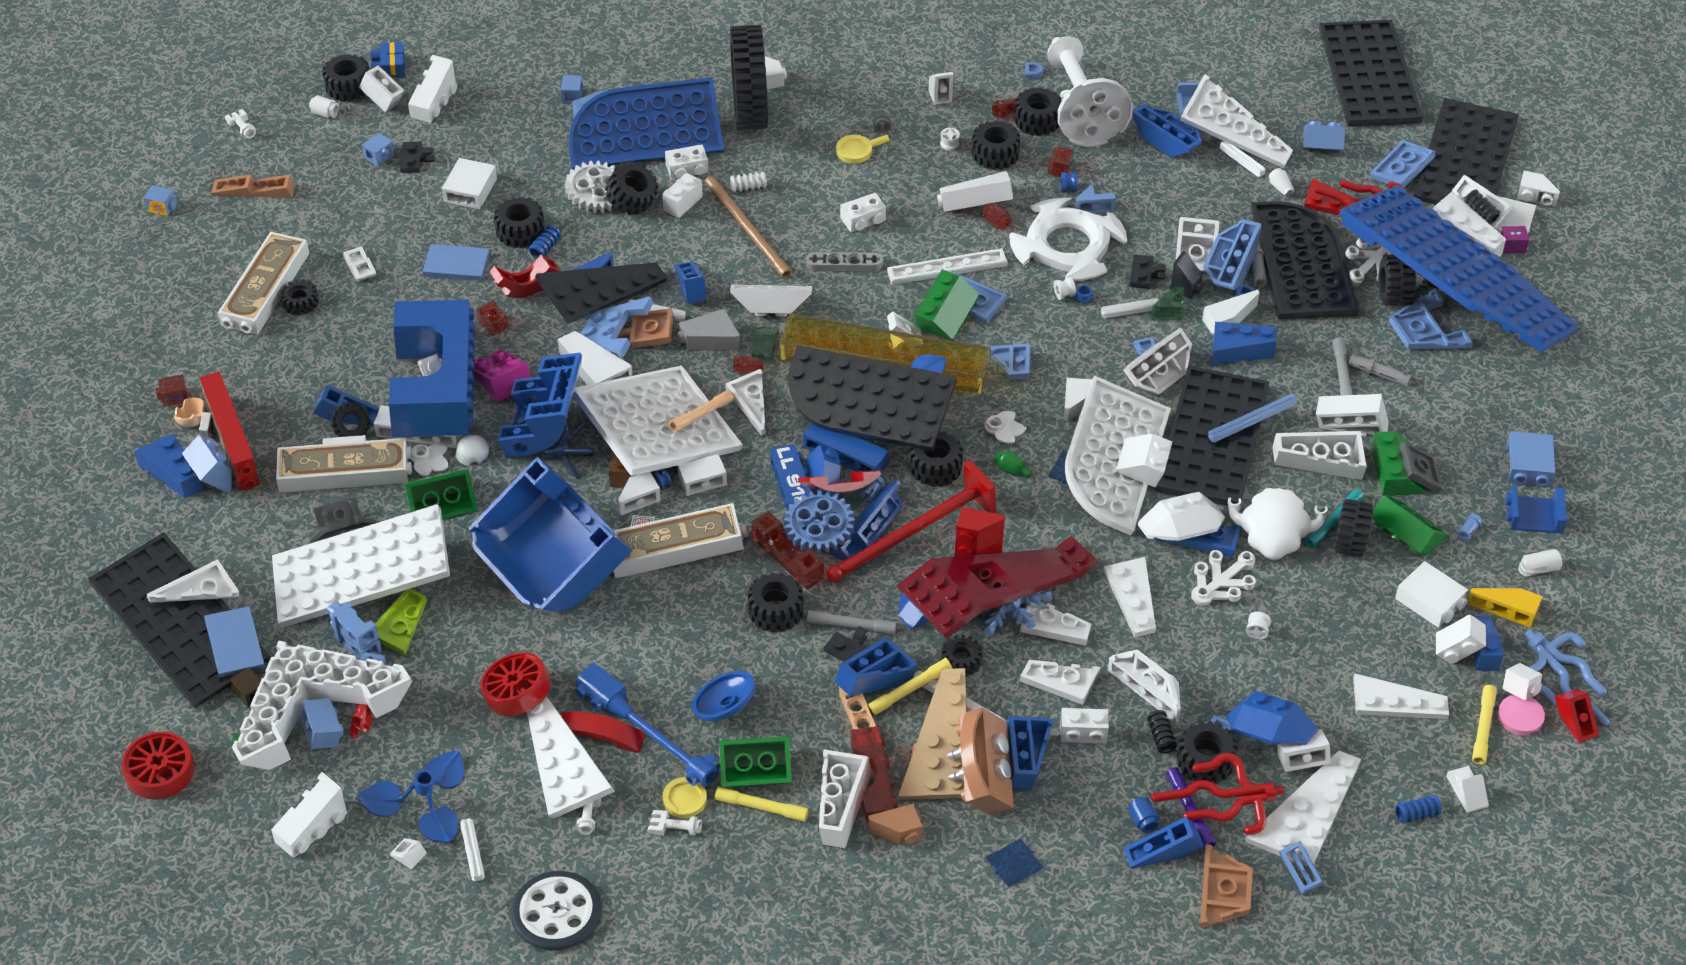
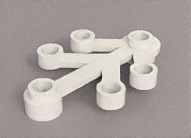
M1359 237L1356 242L1359 248L1373 247L1379 249L1377 251L1359 250L1356 246L1348 247L1346 256L1349 259H1368L1359 269L1350 271L1349 275L1353 287L1362 284L1364 275L1374 265H1376L1377 274H1379V265L1382 257L1385 254H1393L1379 244L1370 246L1366 242L1363 243L1362 241L1364 240Z
M1218 550L1211 551L1209 562L1212 567V582L1207 586L1205 575L1208 571V565L1204 562L1195 564L1194 573L1197 575V587L1193 588L1191 593L1194 602L1198 605H1207L1212 600L1239 601L1241 596L1239 588L1246 590L1254 589L1256 579L1251 575H1246L1243 579L1231 578L1242 569L1251 570L1255 565V556L1249 551L1239 554L1237 562L1221 574L1220 564L1223 554ZM1218 588H1229L1228 592L1216 591Z

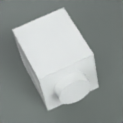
M1518 663L1506 670L1503 689L1523 700H1527L1540 692L1542 674Z

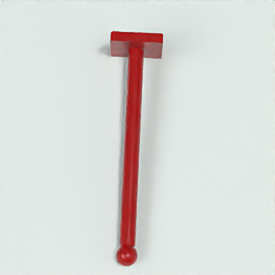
M968 460L964 463L965 490L846 559L839 565L830 566L826 572L827 578L834 583L841 581L844 575L849 574L972 500H975L986 512L996 513V486L972 461Z

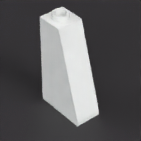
M1007 171L942 187L940 188V194L937 195L938 205L943 206L945 212L1013 199L1010 178Z
M574 331L558 339L559 353L561 355L579 352L582 354L579 376L587 385L632 376V366L580 333Z

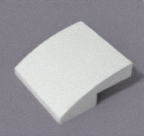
M1497 196L1510 204L1512 209L1496 230L1501 233L1502 226H1526L1527 233H1529L1536 205Z

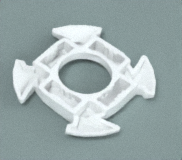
M1071 197L1053 198L1031 205L1030 208L1034 212L1040 213L1029 228L1027 237L1010 233L1011 248L1016 258L1023 265L1029 263L1030 258L1033 257L1034 261L1062 271H1068L1065 278L1071 277L1073 281H1084L1107 273L1104 263L1099 262L1108 250L1110 237L1123 244H1127L1126 230L1113 213L1107 212V216L1103 217L1080 209L1068 208L1066 206L1071 203ZM1070 227L1084 232L1088 236L1090 244L1080 252L1063 253L1053 249L1048 244L1046 238L1056 229Z

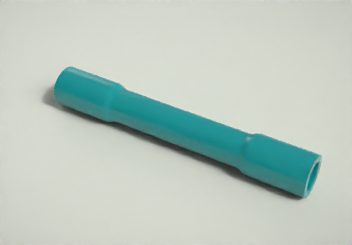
M1354 489L1345 499L1362 501L1364 493L1359 489ZM1342 504L1324 521L1321 528L1312 532L1304 540L1307 546L1314 549L1339 522Z

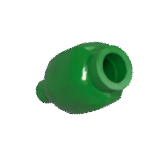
M999 450L994 458L998 468L1011 475L1021 474L1028 478L1032 472L1025 467L1024 461L1011 451L1002 452Z

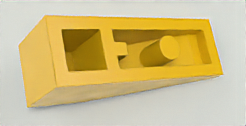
M1471 588L1467 605L1531 628L1543 596L1521 588Z

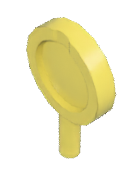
M847 135L837 142L836 153L844 162L862 163L872 155V147L889 142V137L884 135L868 140L861 135Z
M686 777L672 780L663 791V805L666 811L678 818H691V816L698 815L704 810L707 803L705 787L699 783L695 786L690 785Z

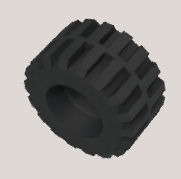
M355 54L338 55V57L331 58V61H327L326 65L323 66L322 74L328 96L333 97L334 100L340 99L341 102H345V100L351 102L353 101L352 99L359 100L360 96L365 97L366 94L359 86L365 73L370 70L368 62L363 57H358Z
M1032 87L1031 89H1025L1024 92H1020L1015 99V125L1019 129L1023 128L1022 132L1024 133L1030 132V135L1036 133L1038 136H1042V133L1047 135L1050 134V131H1056V128H1059L1058 108L1062 102L1061 97L1055 91H1051L1048 88L1043 89V87Z
M994 120L993 122L987 121L985 124H980L978 128H975L972 135V156L978 165L983 164L984 168L991 167V170H995V168L1001 170L1004 166L1009 168L1011 164L1014 165L1020 152V133L1017 132L1016 127H1012V124H1006L1004 121L997 122V120Z
M627 161V163L623 162L615 168L606 183L605 190L607 192L605 194L607 198H610L608 201L614 205L616 210L620 209L621 213L625 214L627 212L628 215H633L634 213L639 215L649 208L658 193L659 184L656 182V176L652 175L653 172L646 169L647 166H641L638 162L633 164L632 161Z
M513 197L511 200L507 199L504 203H500L494 211L496 235L499 241L504 242L506 246L511 244L513 248L516 246L524 248L523 245L529 247L545 229L542 207L538 205L537 201H532L531 198Z
M1384 255L1379 265V293L1383 304L1409 305L1415 295L1416 271L1395 255Z
M945 431L940 432L933 452L910 447L909 469L917 481L921 479L922 484L930 483L929 486L934 487V484H938L939 487L943 486V483L949 485L952 483V480L956 481L958 475L961 474L963 446L960 445V440L955 439L953 434L948 435ZM931 457H940L941 459H933Z
M1352 499L1344 500L1334 544L1335 552L1359 557L1364 555L1374 508L1372 503Z
M775 572L770 573L768 576L764 574L761 575V579L756 578L754 584L749 586L747 594L748 614L750 615V620L752 622L755 621V626L758 628L762 626L764 631L771 629V632H776V629H780L783 632L786 631V627L791 629L794 627V623L798 624L800 622V617L803 616L802 586H799L797 580H793L792 576H784V573H779L778 575ZM771 600H781V601H784V602L779 603V604H771V603H768V601H771Z
M1200 721L1198 725L1191 724L1189 729L1186 728L1183 731V735L1180 736L1177 764L1178 767H1181V772L1183 774L1188 773L1187 778L1190 780L1193 778L1196 781L1208 780L1210 782L1214 781L1215 784L1220 783L1221 778L1226 780L1234 769V765L1230 762L1223 763L1217 769L1195 773L1192 767L1197 763L1209 762L1223 753L1237 755L1238 744L1235 742V736L1230 735L1231 731L1228 728L1224 729L1222 724L1218 723V725H1215L1212 721H1208V723ZM1209 749L1214 751L1216 755H1204L1197 750Z

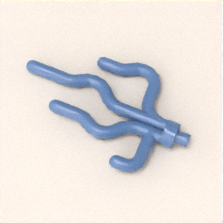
M1530 629L1525 633V636L1529 639L1528 645L1539 657L1538 661L1529 668L1539 672L1548 663L1560 676V689L1562 693L1571 689L1569 687V673L1559 662L1578 666L1581 669L1584 680L1600 696L1607 694L1606 688L1592 675L1590 666L1586 661L1577 656L1562 654L1557 650L1558 647L1568 641H1572L1579 648H1583L1586 642L1579 635L1567 632L1549 642L1541 632L1535 633ZM1542 685L1539 694H1542L1551 704L1557 706L1554 697L1556 695L1549 688ZM1591 702L1595 719L1602 726H1607L1609 719Z

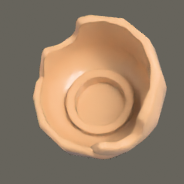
M201 398L184 400L181 409L176 407L175 421L185 428L200 425L202 413L207 412L205 402Z

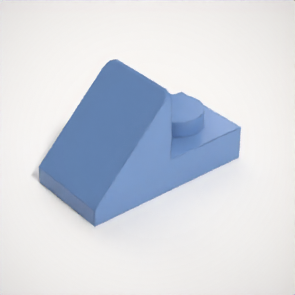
M1090 185L1076 198L1075 209L1090 213L1114 212L1115 194H1095L1093 185Z

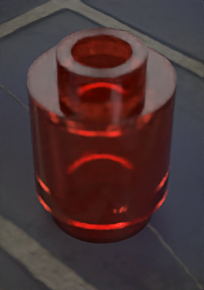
M996 203L988 204L983 209V218L996 229L999 228L1003 231L1012 222L1010 214Z

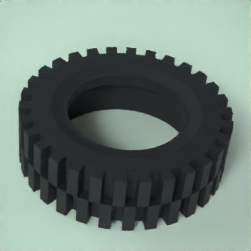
M761 25L730 26L731 72L736 129L768 128V98Z

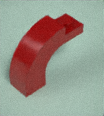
M540 255L528 269L522 272L509 273L494 266L490 273L494 278V283L503 290L506 296L525 298L543 290L535 279L536 273L561 271V269L554 260Z

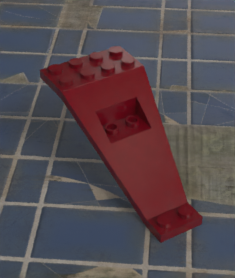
M1071 535L1055 549L931 558L896 586L947 640L982 611L993 607L997 609L1002 604L1080 578L1095 567L1098 561Z

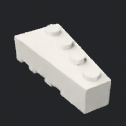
M1360 431L1276 433L1272 447L1275 465L1328 475L1363 479L1367 466Z

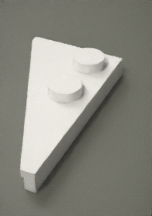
M759 369L730 381L725 386L726 390L732 391L734 401L762 436L766 434L762 371Z
M217 559L148 593L147 599L150 603L234 598L239 596V591Z

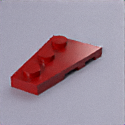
M1312 178L1304 207L1334 215H1339L1342 208L1347 207L1338 200L1315 193L1313 190L1315 186H1321L1342 193L1355 202L1361 200Z

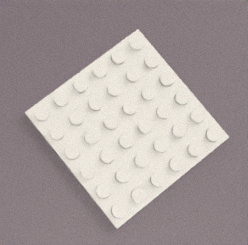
M682 366L575 388L573 397L631 476L681 465L716 454L721 456L734 453L742 449L743 444L716 409L691 422L688 426L677 432L670 430L669 421L709 401Z

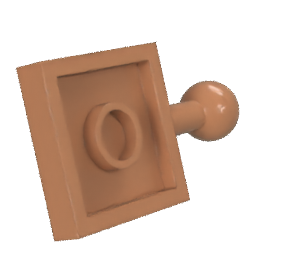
M672 308L649 311L647 315L632 316L631 327L621 329L617 338L630 336L631 348L671 343L674 316Z

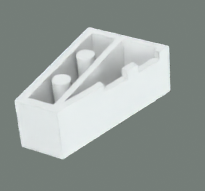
M432 55L430 58L432 64L429 70H425L423 73L425 79L422 85H417L408 103L411 118L429 123L435 117H438L440 109L448 103L449 97L455 94L457 90L453 60Z
M1382 394L1319 397L1316 411L1319 428L1338 432L1347 430L1360 431L1361 436L1365 437L1367 434L1374 435V432H1387L1389 422Z
M323 772L317 777L320 781L311 791L306 790L302 794L305 797L295 809L291 807L271 830L275 843L293 858L299 853H304L311 843L317 838H322L329 828L335 823H340L347 814L341 787Z

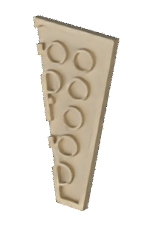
M965 668L942 669L903 780L898 800L962 798L961 790L964 789V780L958 779L955 782L949 780V774L957 772L963 767L962 758L949 760L947 753L958 749L960 746V737L956 732V725L959 724V714L966 713Z

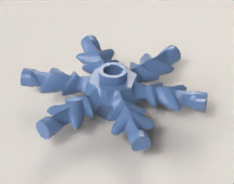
M1040 591L1000 605L997 608L998 611L991 613L990 616L992 617L985 621V624H989L984 630L985 634L991 636L996 626L1002 628V619L1006 620L1005 616H1012V619L1017 617V625L1023 622L1029 630L1034 628L1036 624L1030 619L1034 614L1026 612L1028 609L1020 608V605L1023 603L1031 606V603L1041 605L1042 602L1040 600H1052L1051 591L1040 594Z

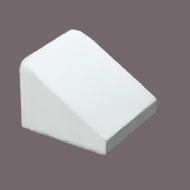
M404 838L391 852L390 856L412 869L427 852L419 841Z

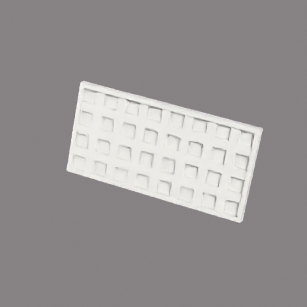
M438 504L272 555L277 618L280 627L290 626L328 614L327 607L335 601H338L341 605L348 602L355 606L450 576L442 515Z

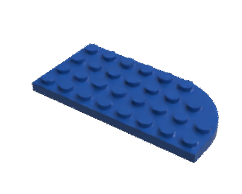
M713 77L624 87L602 92L582 106L572 122L569 133V155L572 170H575L576 165L582 167V162L589 165L590 161L593 164L600 161V165H604L607 162V166L619 165L623 162L627 163V161L635 163L665 159V151L703 144L706 154L724 152Z

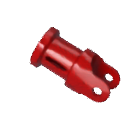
M356 704L357 709L356 713L352 716L350 735L355 739L358 738L360 729L367 733L372 725V711L368 705Z

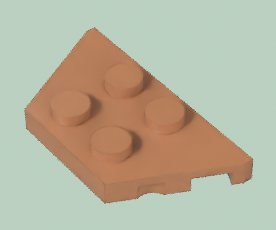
M1209 844L1205 846L1201 928L1248 915L1251 909L1253 868L1244 863L1237 862L1235 858L1228 854L1223 856L1213 850V846Z

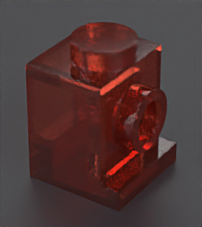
M494 300L477 308L479 323L492 336L498 332H503L509 327L508 316L496 305Z

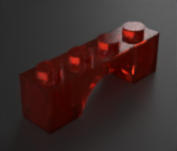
M767 511L751 521L752 539L807 590L824 579V562L811 549L802 552L796 548L788 539L782 523L772 513Z
M878 726L852 729L850 734L852 753L868 756L870 768L876 776L874 784L862 793V806L866 823L870 815L898 808L897 798L892 796L891 789H894L892 775L888 776L887 769L890 768L889 757L883 753V748H886L884 734H880Z

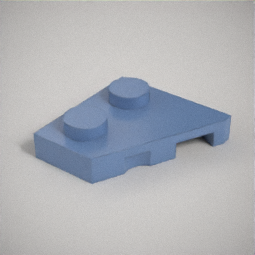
M1030 343L991 346L994 358L1009 380L1030 379Z

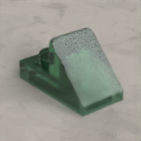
M1177 284L1153 305L1151 319L1154 321L1183 320L1184 306L1182 303L1184 301V288Z

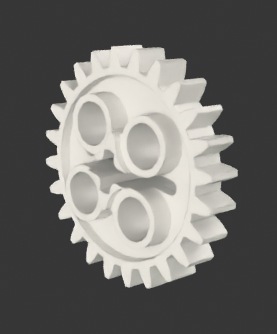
M590 161L589 165L582 162V167L576 165L575 170L571 169L570 174H567L565 180V193L568 194V200L573 199V205L579 204L578 209L586 207V212L590 209H593V213H596L597 210L604 213V209L611 212L614 205L610 204L608 201L610 198L606 197L605 193L607 191L605 186L615 166L607 167V162L604 165H600V161H597L596 164Z

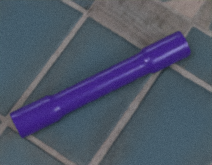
M1178 767L1170 768L1166 772L1174 790L1187 787ZM1191 796L1180 799L1186 812L1198 810ZM1191 820L1199 832L1204 845L1203 849L1205 850L1206 844L1215 847L1216 842L1204 820Z

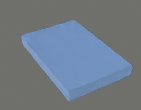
M1402 140L1370 172V177L1386 184L1393 181L1405 188L1436 156L1435 151Z
M431 244L423 268V276L482 281L490 251L488 248Z
M960 275L979 293V298L969 316L988 323L1007 300V295Z
M249 606L204 616L219 677L237 674L248 667L251 670L265 668Z

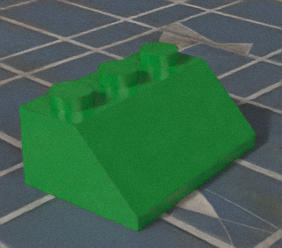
M942 269L915 313L916 326L923 331L954 341L978 300L979 293L960 275Z
M1396 431L1374 432L1371 445L1382 496L1425 494L1423 485L1407 478L1399 447L1404 441L1411 445L1413 444Z
M467 468L403 483L410 512L437 504L441 509L442 519L478 511Z
M1384 495L1373 511L1372 519L1375 520L1374 525L1383 531L1389 530L1392 533L1391 537L1400 543L1403 541L1409 545L1408 549L1416 555L1420 553L1429 554L1450 536L1404 502L1393 497Z
M789 736L719 741L722 788L792 783Z

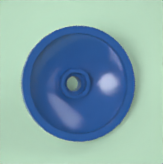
M732 671L712 679L695 695L692 702V711L700 720L711 722L734 716L752 699L756 689L754 678L745 671Z

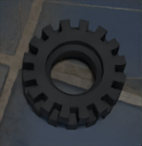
M298 279L294 280L295 283L288 282L289 286L284 285L280 291L282 305L286 312H291L292 315L296 312L297 315H301V312L308 314V310L312 312L314 310L313 307L316 308L318 306L317 303H319L315 285L311 284V281L305 282L304 279H301V282H298ZM300 295L306 296L302 299H293L294 297Z
M358 403L343 404L333 412L331 428L334 429L335 435L337 434L339 437L366 435L370 429V414L366 411L365 407L360 406ZM349 413L356 415L359 420V424L354 430H348L343 425V418Z
M961 634V638L954 635L953 640L948 638L947 643L944 642L941 660L947 658L953 669L965 668V676H967V672L972 675L974 670L977 672L982 664L981 644L978 645V640L972 641V636H968V639H966L963 634ZM957 652H966L970 657L968 659H957L953 655Z

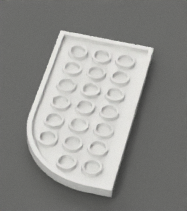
M1094 376L1067 453L1065 475L1073 496L1091 516L1107 526L1132 535L1148 484L1116 472L1125 438L1148 434L1162 437L1171 408Z

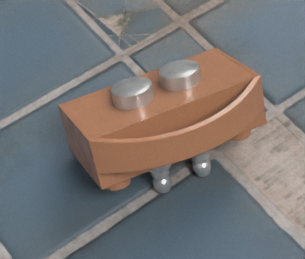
M983 707L959 714V724L956 725V732L960 737V746L958 749L949 751L947 757L949 760L962 758L963 767L959 771L949 774V780L955 782L958 779H963L962 800L988 815L1014 809L1007 722Z

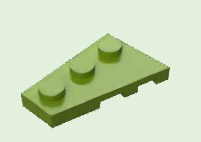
M411 588L401 594L375 624L380 644L404 656L406 655L427 602L425 595Z

